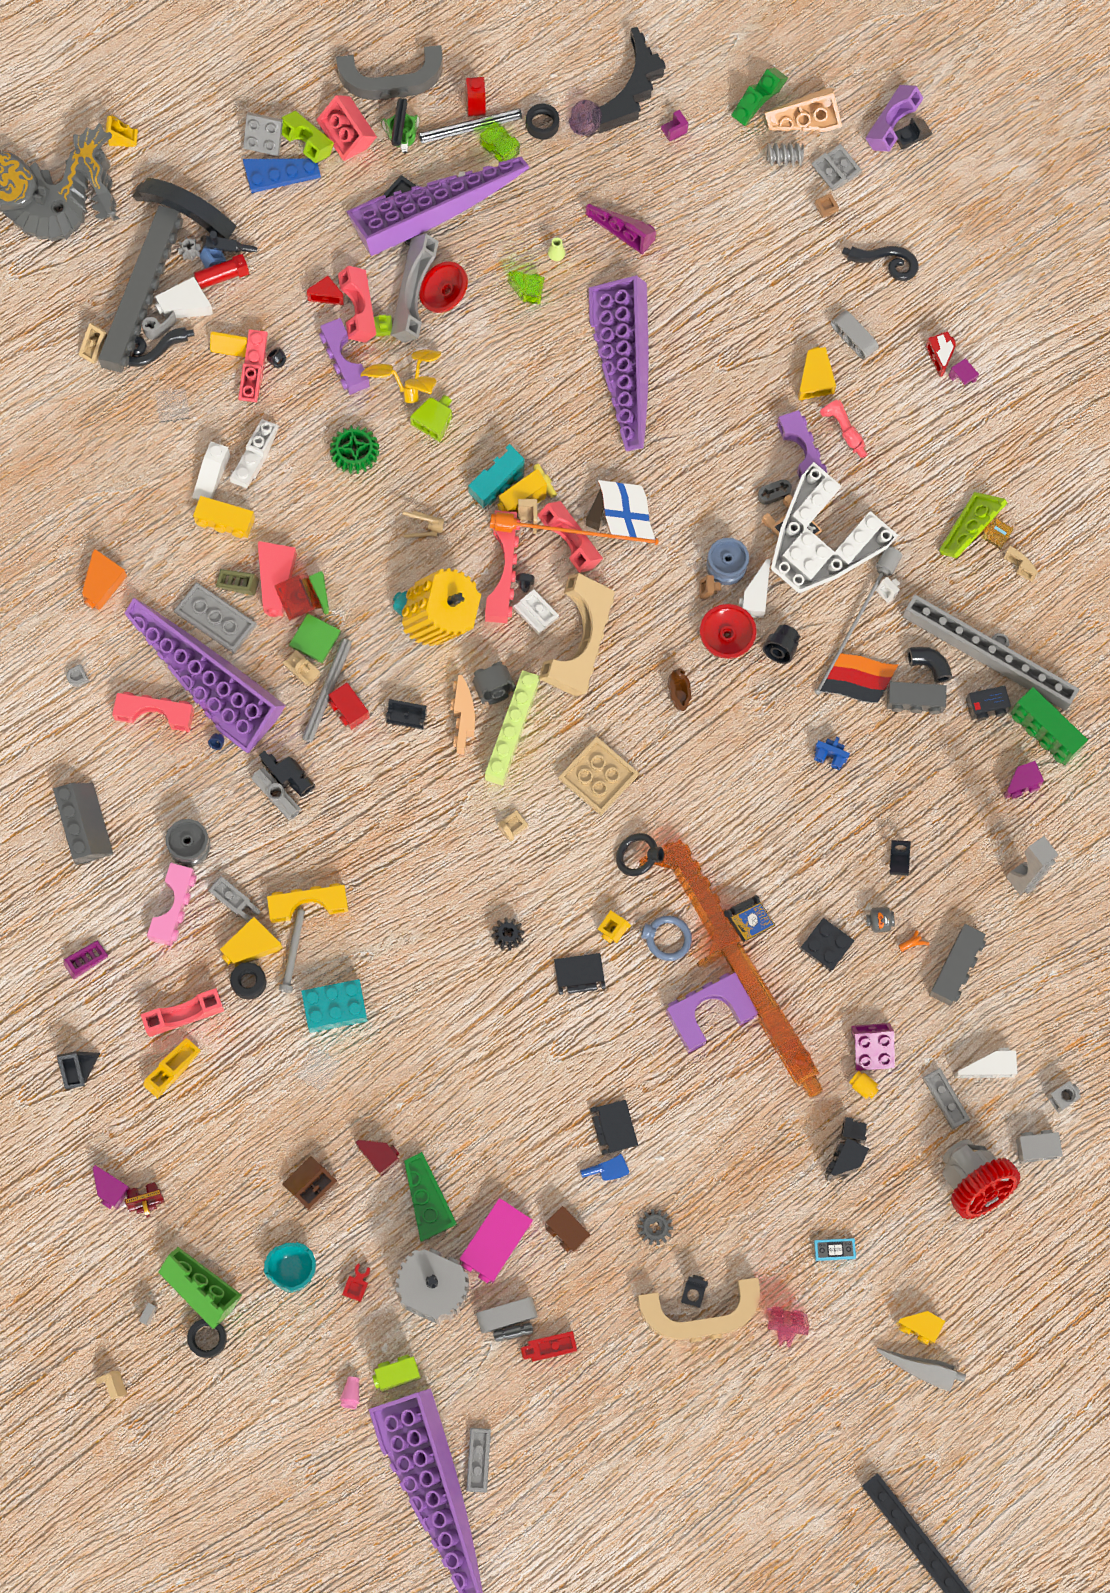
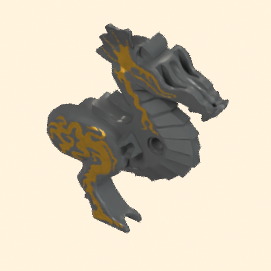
M98 123L94 130L87 127L83 134H74L75 149L70 153L69 158L65 160L64 177L56 185L53 184L50 171L41 170L36 162L29 167L17 155L0 151V211L11 219L15 226L22 229L24 234L36 236L38 239H50L51 242L63 238L67 240L85 221V213L87 212L85 204L87 200L86 189H88V180H90L97 193L92 198L97 204L92 205V208L100 212L95 217L97 219L110 217L113 221L119 220L120 218L115 216L117 212L115 209L117 206L116 200L110 193L113 181L106 172L111 167L110 161L101 149L102 145L112 138L111 132H104L102 124Z

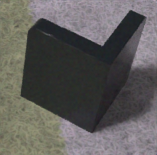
M845 1117L840 1140L848 1138L857 1143L864 1144L867 1140L865 1136L867 1124L853 1121L854 1118Z

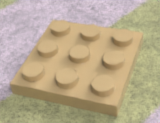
M596 737L558 779L602 816L639 776V772Z

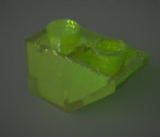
M509 271L508 283L523 302L541 305L545 277L538 274L530 275L520 271Z

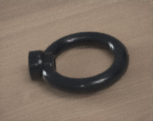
M636 833L627 837L620 844L616 853V864L623 874L633 877L646 873L655 862H662L664 860L663 848L658 847L656 841L645 833ZM645 841L650 847L647 852V862L636 869L628 868L624 863L626 849L633 842Z

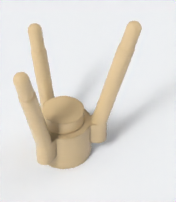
M415 510L412 513L402 512L403 515L429 522L428 529L431 530V532L405 534L404 538L437 537V533H442L443 518L433 517Z

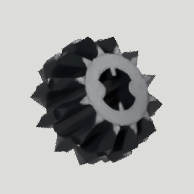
M504 918V924L498 920L497 925L499 927L493 926L492 928L496 933H493L491 937L496 939L494 942L495 946L501 944V950L508 946V951H511V945L518 948V942H523L524 940L521 937L524 935V930H519L522 924L518 923L515 925L516 920L514 918L511 920V923H508V918ZM505 931L507 933L511 932V937L505 936Z

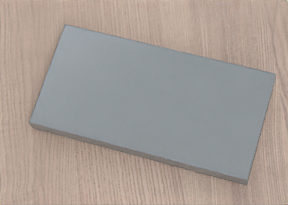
M197 582L174 610L175 614L233 654L237 652L257 626L256 622Z

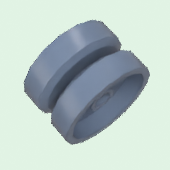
M734 538L717 540L711 546L708 552L706 570L708 575L714 576V582H719L721 585H732L738 583L744 577L749 562V553L746 546Z

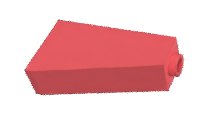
M259 541L258 552L264 613L271 617L283 616L297 556L296 548Z

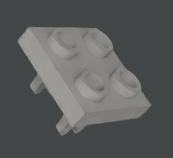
M248 112L243 149L278 156L280 154L283 119Z

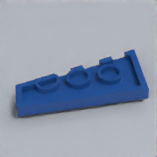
M243 159L251 193L321 178L318 163H314L311 159Z

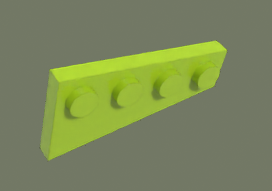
M974 492L939 550L941 555L958 558L1007 504L1006 499Z

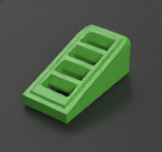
M320 571L309 576V583L323 613L326 615L329 614L324 574Z

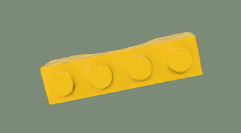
M340 883L330 884L326 888L314 886L306 891L294 889L291 890V893L285 894L283 892H274L271 896H267L271 923L290 921L294 911L300 905L310 902L322 905L329 915L349 912L345 885Z

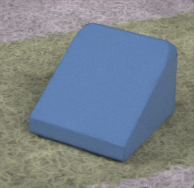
M203 248L200 253V259L205 268L226 261L222 251Z

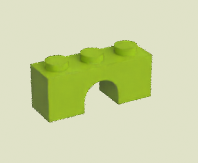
M296 110L281 118L283 119L282 136L289 142L295 139L304 141L306 145L303 153L314 163H318L330 156L334 142Z

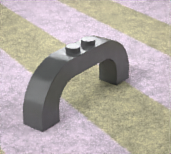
M441 45L424 47L425 63L423 67L415 73L376 78L365 77L357 71L354 55L336 57L338 76L344 88L351 94L367 100L405 98L424 93L437 83L443 69Z

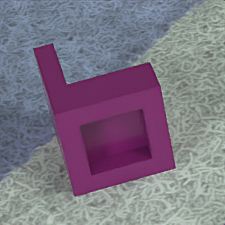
M679 109L673 113V120L662 125L661 130L670 142L687 133L689 123Z
M965 358L951 368L948 376L952 381L959 378L966 385L970 381L975 383L979 373Z

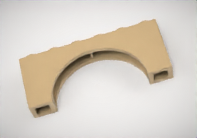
M580 573L568 577L564 594L568 595L575 602L580 611L583 622L581 643L576 653L567 661L555 659L544 661L539 680L575 697L586 694L589 689L590 676L594 671V662L599 654V645L604 637L605 624L609 620L608 614L614 602L615 591Z

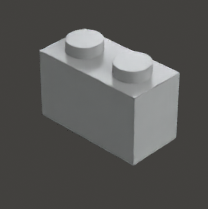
M1052 1130L1040 1131L1041 1134L1033 1135V1132L1021 1133V1136L1016 1139L1020 1163L1052 1160L1062 1157L1059 1132L1053 1133Z

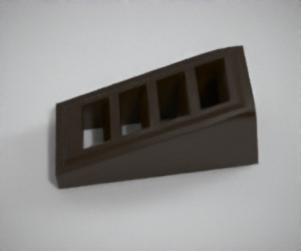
M601 489L586 517V526L597 531L600 529L604 505Z

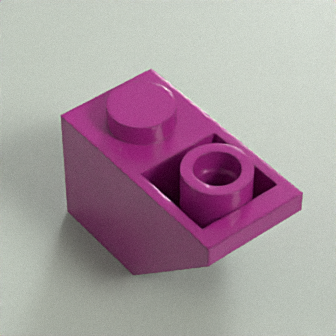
M1036 761L1016 768L1004 794L1005 799L1010 797L1016 799L1022 796L1024 792L1029 791L1033 793L1040 789L1044 779Z

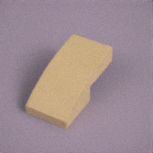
M1009 546L1003 559L1018 566L1017 574L1033 582L1038 571L1026 556L1012 546Z

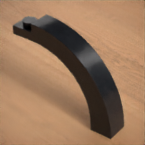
M147 178L145 182H141L136 187L135 193L132 196L136 201L155 202L175 209L194 220L209 233L215 231L219 238L229 239L237 227L229 218L207 201L182 187L163 180Z

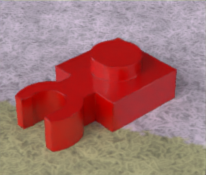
M357 1264L355 1266L356 1276L355 1278L349 1276L342 1296L362 1302L369 1284L363 1280L369 1276L370 1268L367 1267L366 1272L361 1274L359 1272L360 1264Z

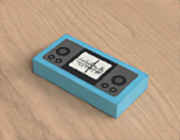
M855 1238L814 1240L815 1261L856 1259Z

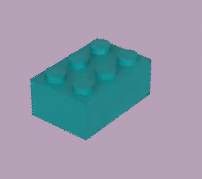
M360 979L301 991L310 1033L368 1022Z

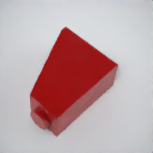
M484 77L466 78L465 90L468 117L486 115Z

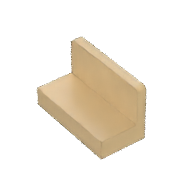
M518 499V519L533 520V524L537 525V499ZM533 528V534H537V528Z

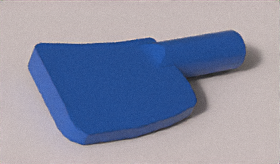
M619 1154L606 1162L580 1170L582 1178L600 1173L602 1180L608 1181L628 1175L629 1169L622 1154Z

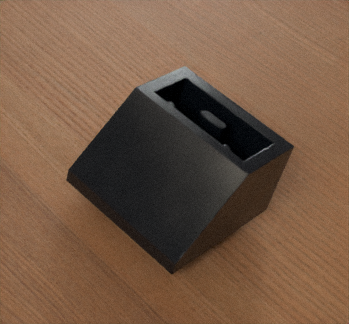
M848 1138L844 1143L840 1142L833 1154L836 1156V1159H832L825 1171L828 1174L826 1180L832 1181L857 1172L862 1166L869 1148Z

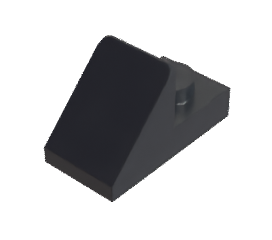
M911 118L908 126L895 131L898 137L897 143L901 149H905L933 134L924 119Z

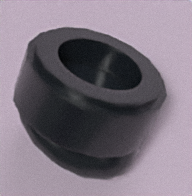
M277 347L268 354L267 361L275 368H281L286 362V355L280 347Z
M526 573L516 575V583L520 584L523 592H528L530 585H534L535 577Z

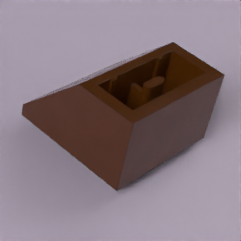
M310 1156L282 1185L311 1212L339 1183L320 1163Z

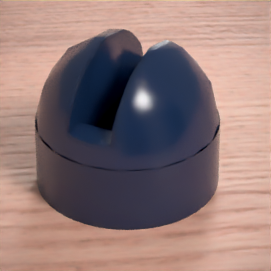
M214 733L210 737L208 745L215 750L222 749L225 741L224 736Z

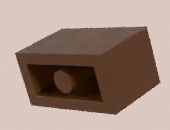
M564 1206L545 1222L547 1226L546 1232L552 1238L556 1236L561 1241L559 1245L567 1253L569 1251L574 1253L591 1236Z

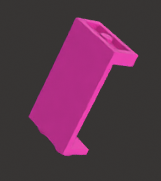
M499 1198L460 1257L461 1266L470 1273L472 1270L479 1274L478 1278L487 1284L489 1281L494 1283L495 1278L527 1229L532 1225L533 1220Z

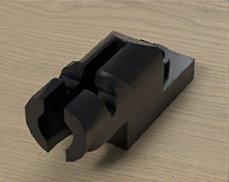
M266 751L259 754L260 761L283 788L289 785L300 797L309 794L315 788L313 781L306 777V772L293 758L288 756L278 763L276 758L272 754L268 755Z

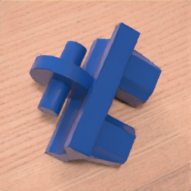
M836 736L835 741L827 738L826 743L818 740L814 749L816 751L814 760L824 763L826 756L833 758L831 767L840 770L843 764H846L850 753L843 750L845 745L838 743L840 737Z

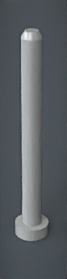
M302 908L297 910L283 984L279 985V991L285 993H292L293 987L290 985L305 913Z

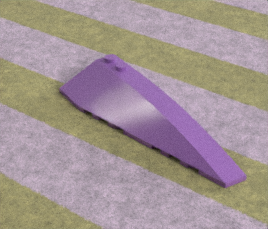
M522 156L499 162L496 167L485 166L479 172L473 173L471 170L465 172V175L461 177L453 175L429 182L425 187H411L412 190L401 193V190L394 192V196H379L346 212L365 248L373 256L469 209L528 170L529 165Z
M133 598L124 614L136 629L142 632L148 644L154 647L160 659L166 662L168 669L184 689L190 692L194 697L193 700L202 707L205 715L214 722L217 730L246 753H250L277 721L286 705L201 641L140 600Z

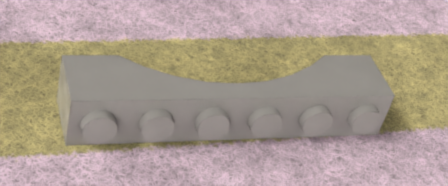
M426 233L411 238L391 335L403 343L418 339L422 321L418 313L419 290L429 266L436 257L439 241Z
M1045 836L1026 849L1027 862H1023L1006 876L1019 895L1024 892L1029 894L1056 863L1055 859L1059 854Z

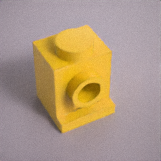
M610 910L597 930L602 933L601 938L611 943L613 940L618 943L631 924Z

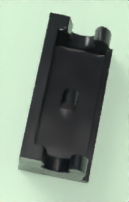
M389 699L386 723L424 730L427 706Z

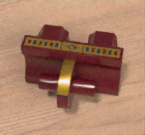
M155 1182L147 1184L145 1186L147 1193L141 1195L138 1188L127 1190L125 1204L129 1212L145 1213L148 1218L151 1217L150 1211L157 1209V1204L165 1202L163 1194Z

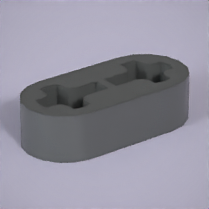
M784 479L765 485L759 489L758 500L765 505L782 500L787 495H790L792 485ZM780 486H783V488L787 487L786 492L780 490ZM763 493L770 494L769 498L763 496Z

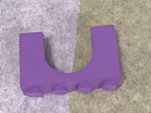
M726 973L719 978L720 981L714 984L709 982L702 986L703 990L697 993L692 991L685 995L686 999L680 1002L675 1000L668 1004L666 1014L688 1053L705 1045L707 1041L695 1019V1009L701 1002L708 999H717L724 1002L730 1008L739 1026L757 1017L758 1012L736 973L731 975Z

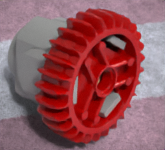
M969 1139L954 1144L943 1156V1161L946 1165L942 1175L954 1190V1193L951 1195V1204L962 1218H979L980 1215L991 1212L992 1209L997 1208L999 1204L1003 1203L1005 1199H1008L1009 1195L1014 1193L1013 1190L1017 1189V1185L1020 1183V1173L1009 1159H996L985 1146L974 1145Z

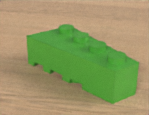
M179 1247L168 1255L158 1272L212 1329L218 1326L233 1311L242 1294Z

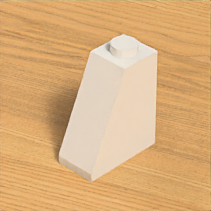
M194 277L155 296L157 302L155 307L158 313H163L166 319L173 311L176 318L213 314L211 304Z

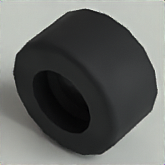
M245 962L239 964L234 968L230 977L233 991L242 999H256L262 995L266 988L265 973L255 963ZM245 974L255 976L256 983L253 987L245 988L241 985V978Z

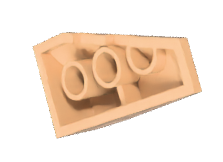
M832 87L811 93L765 112L769 130H817L819 132H826L842 127Z

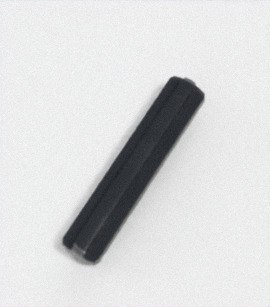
M399 98L397 101L391 138L393 146L401 145L408 104L405 98Z

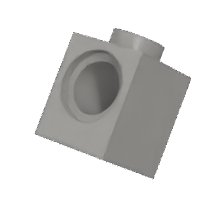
M1068 1081L1049 1094L1047 1098L1059 1113L1080 1099L1081 1096L1079 1088L1074 1083L1072 1084ZM1062 1091H1065L1069 1094V1100H1064L1062 1098Z

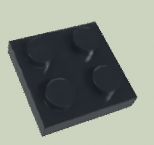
M823 918L801 946L800 950L832 972L854 943V940Z

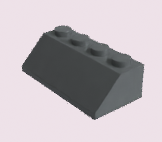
M69 783L53 788L71 856L76 866L114 855L94 783Z

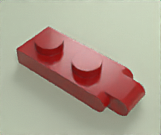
M573 1331L528 1341V1346L520 1348L523 1360L531 1358L532 1362L577 1352Z

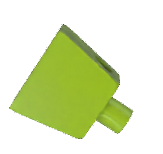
M443 395L439 402L430 397L411 415V425L441 442L452 419V410L448 408L452 400L446 395Z

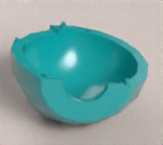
M298 1242L285 1243L274 1247L268 1253L264 1262V1274L274 1285L288 1293L303 1290L311 1283L316 1271V1260L313 1252L306 1245Z

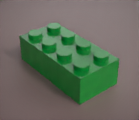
M1034 687L1016 703L1010 713L1016 723L1024 726L1026 732L1031 737H1035L1041 747L1049 750L1053 754L1054 759L1064 766L1082 750L1088 741Z

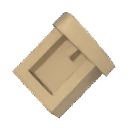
M516 810L503 821L497 823V826L502 834L512 842L515 836L528 827V824Z
M111 1371L95 1379L97 1385L106 1383L111 1400L127 1395L120 1371Z

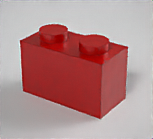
M345 683L328 695L330 708L334 712L337 710L340 714L339 719L344 726L348 725L351 730L370 718L369 711L348 683Z

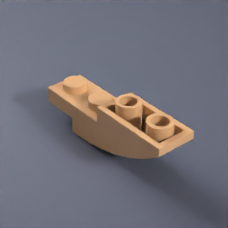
M458 675V681H454L453 692H456V697L451 700V710H454V717H461L457 718L456 729H459V734L454 737V747H457V754H465L467 736H475V712L468 685L463 676Z

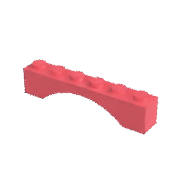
M495 510V514L496 512L514 514V518H517V512ZM493 529V535L503 551L505 566L499 584L486 599L485 622L508 624V617H512L513 606H509V602L514 598V589L511 588V582H515L516 571H512L513 565H517V554H514V548H518L519 536H516L515 529H512V533L494 531Z

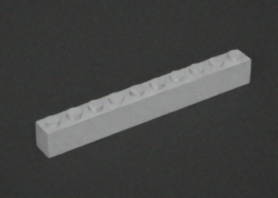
M917 595L913 596L905 609L903 618L1026 689L1030 690L1034 687L1047 701L1064 711H1067L1080 690Z

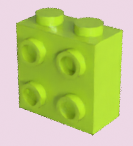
M408 1354L398 1357V1362L390 1364L389 1361L378 1364V1368L374 1369L375 1375H372L376 1389L380 1388L384 1392L420 1380L421 1377L414 1356L410 1357Z

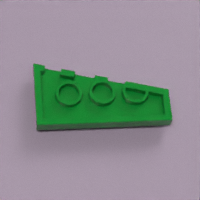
M421 1152L404 1160L419 1237L422 1243L456 1226L457 1223Z

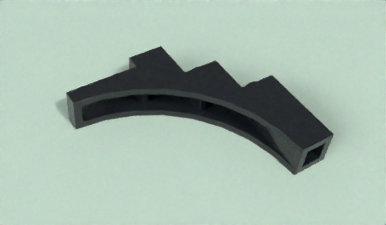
M634 27L630 31V40L635 55V66L628 83L615 98L593 110V121L599 134L638 120L639 112H641L639 102L651 98L653 90L651 81L664 76V69H666L664 60L660 59L658 53L652 55L650 47H647L645 44L644 34L640 33L638 27Z

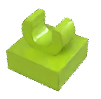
M385 314L374 317L376 336L391 335V315L386 316Z

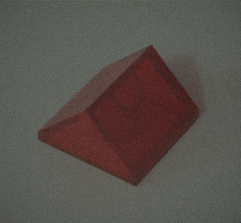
M307 573L299 574L275 585L289 621L322 608Z

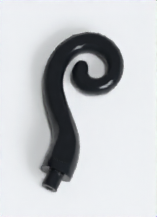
M852 246L851 249L844 247L841 253L848 256L847 260L855 263H869L887 256L901 257L903 259L895 258L888 265L889 274L898 281L912 279L919 270V263L915 255L909 250L898 246H887L873 250H863ZM904 260H906L909 264L908 271L904 273L898 272L896 267L903 266Z
M181 327L168 332L149 353L143 356L139 355L146 351L147 344L141 336H136L135 343L139 346L133 350V353L139 357L129 356L128 366L141 367L152 363L172 345L186 342L188 337L195 336L194 329L187 330L186 327Z

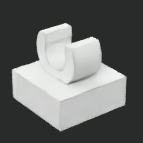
M886 577L881 581L876 591L889 603L900 591L898 586L901 583L896 578L891 581Z

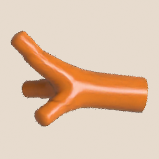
M916 930L909 940L899 944L898 947L903 952L913 946H929L930 943L920 940L922 937L918 936L919 931Z

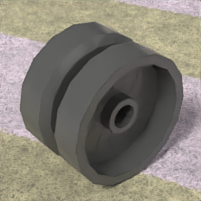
M181 819L175 822L166 834V846L172 859L178 864L186 867L196 866L208 857L211 850V841L205 827L198 821Z

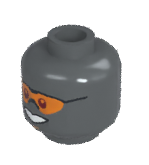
M888 907L872 908L870 915H866L867 927L871 926L874 933L889 932L892 927H895L894 911H890Z

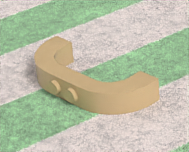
M757 1277L736 1282L739 1294L738 1305L731 1314L726 1316L687 1322L672 1321L663 1313L658 1293L638 1295V1306L647 1326L659 1336L679 1341L690 1339V1343L700 1342L702 1337L710 1336V1340L720 1339L722 1334L740 1329L756 1312L760 1299L759 1279Z

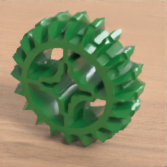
M350 425V430L343 427V433L337 431V437H333V443H330V455L333 456L332 462H336L337 468L342 467L343 472L349 469L350 474L353 473V470H356L357 474L360 473L361 469L366 472V467L372 468V462L376 463L377 456H379L377 438L373 437L372 431L367 433L366 427L360 430L359 425L356 429H353V426ZM353 444L355 445V448H356V455L354 454V451H353ZM343 456H345V457H350V458H352L353 460H348V459L344 458Z

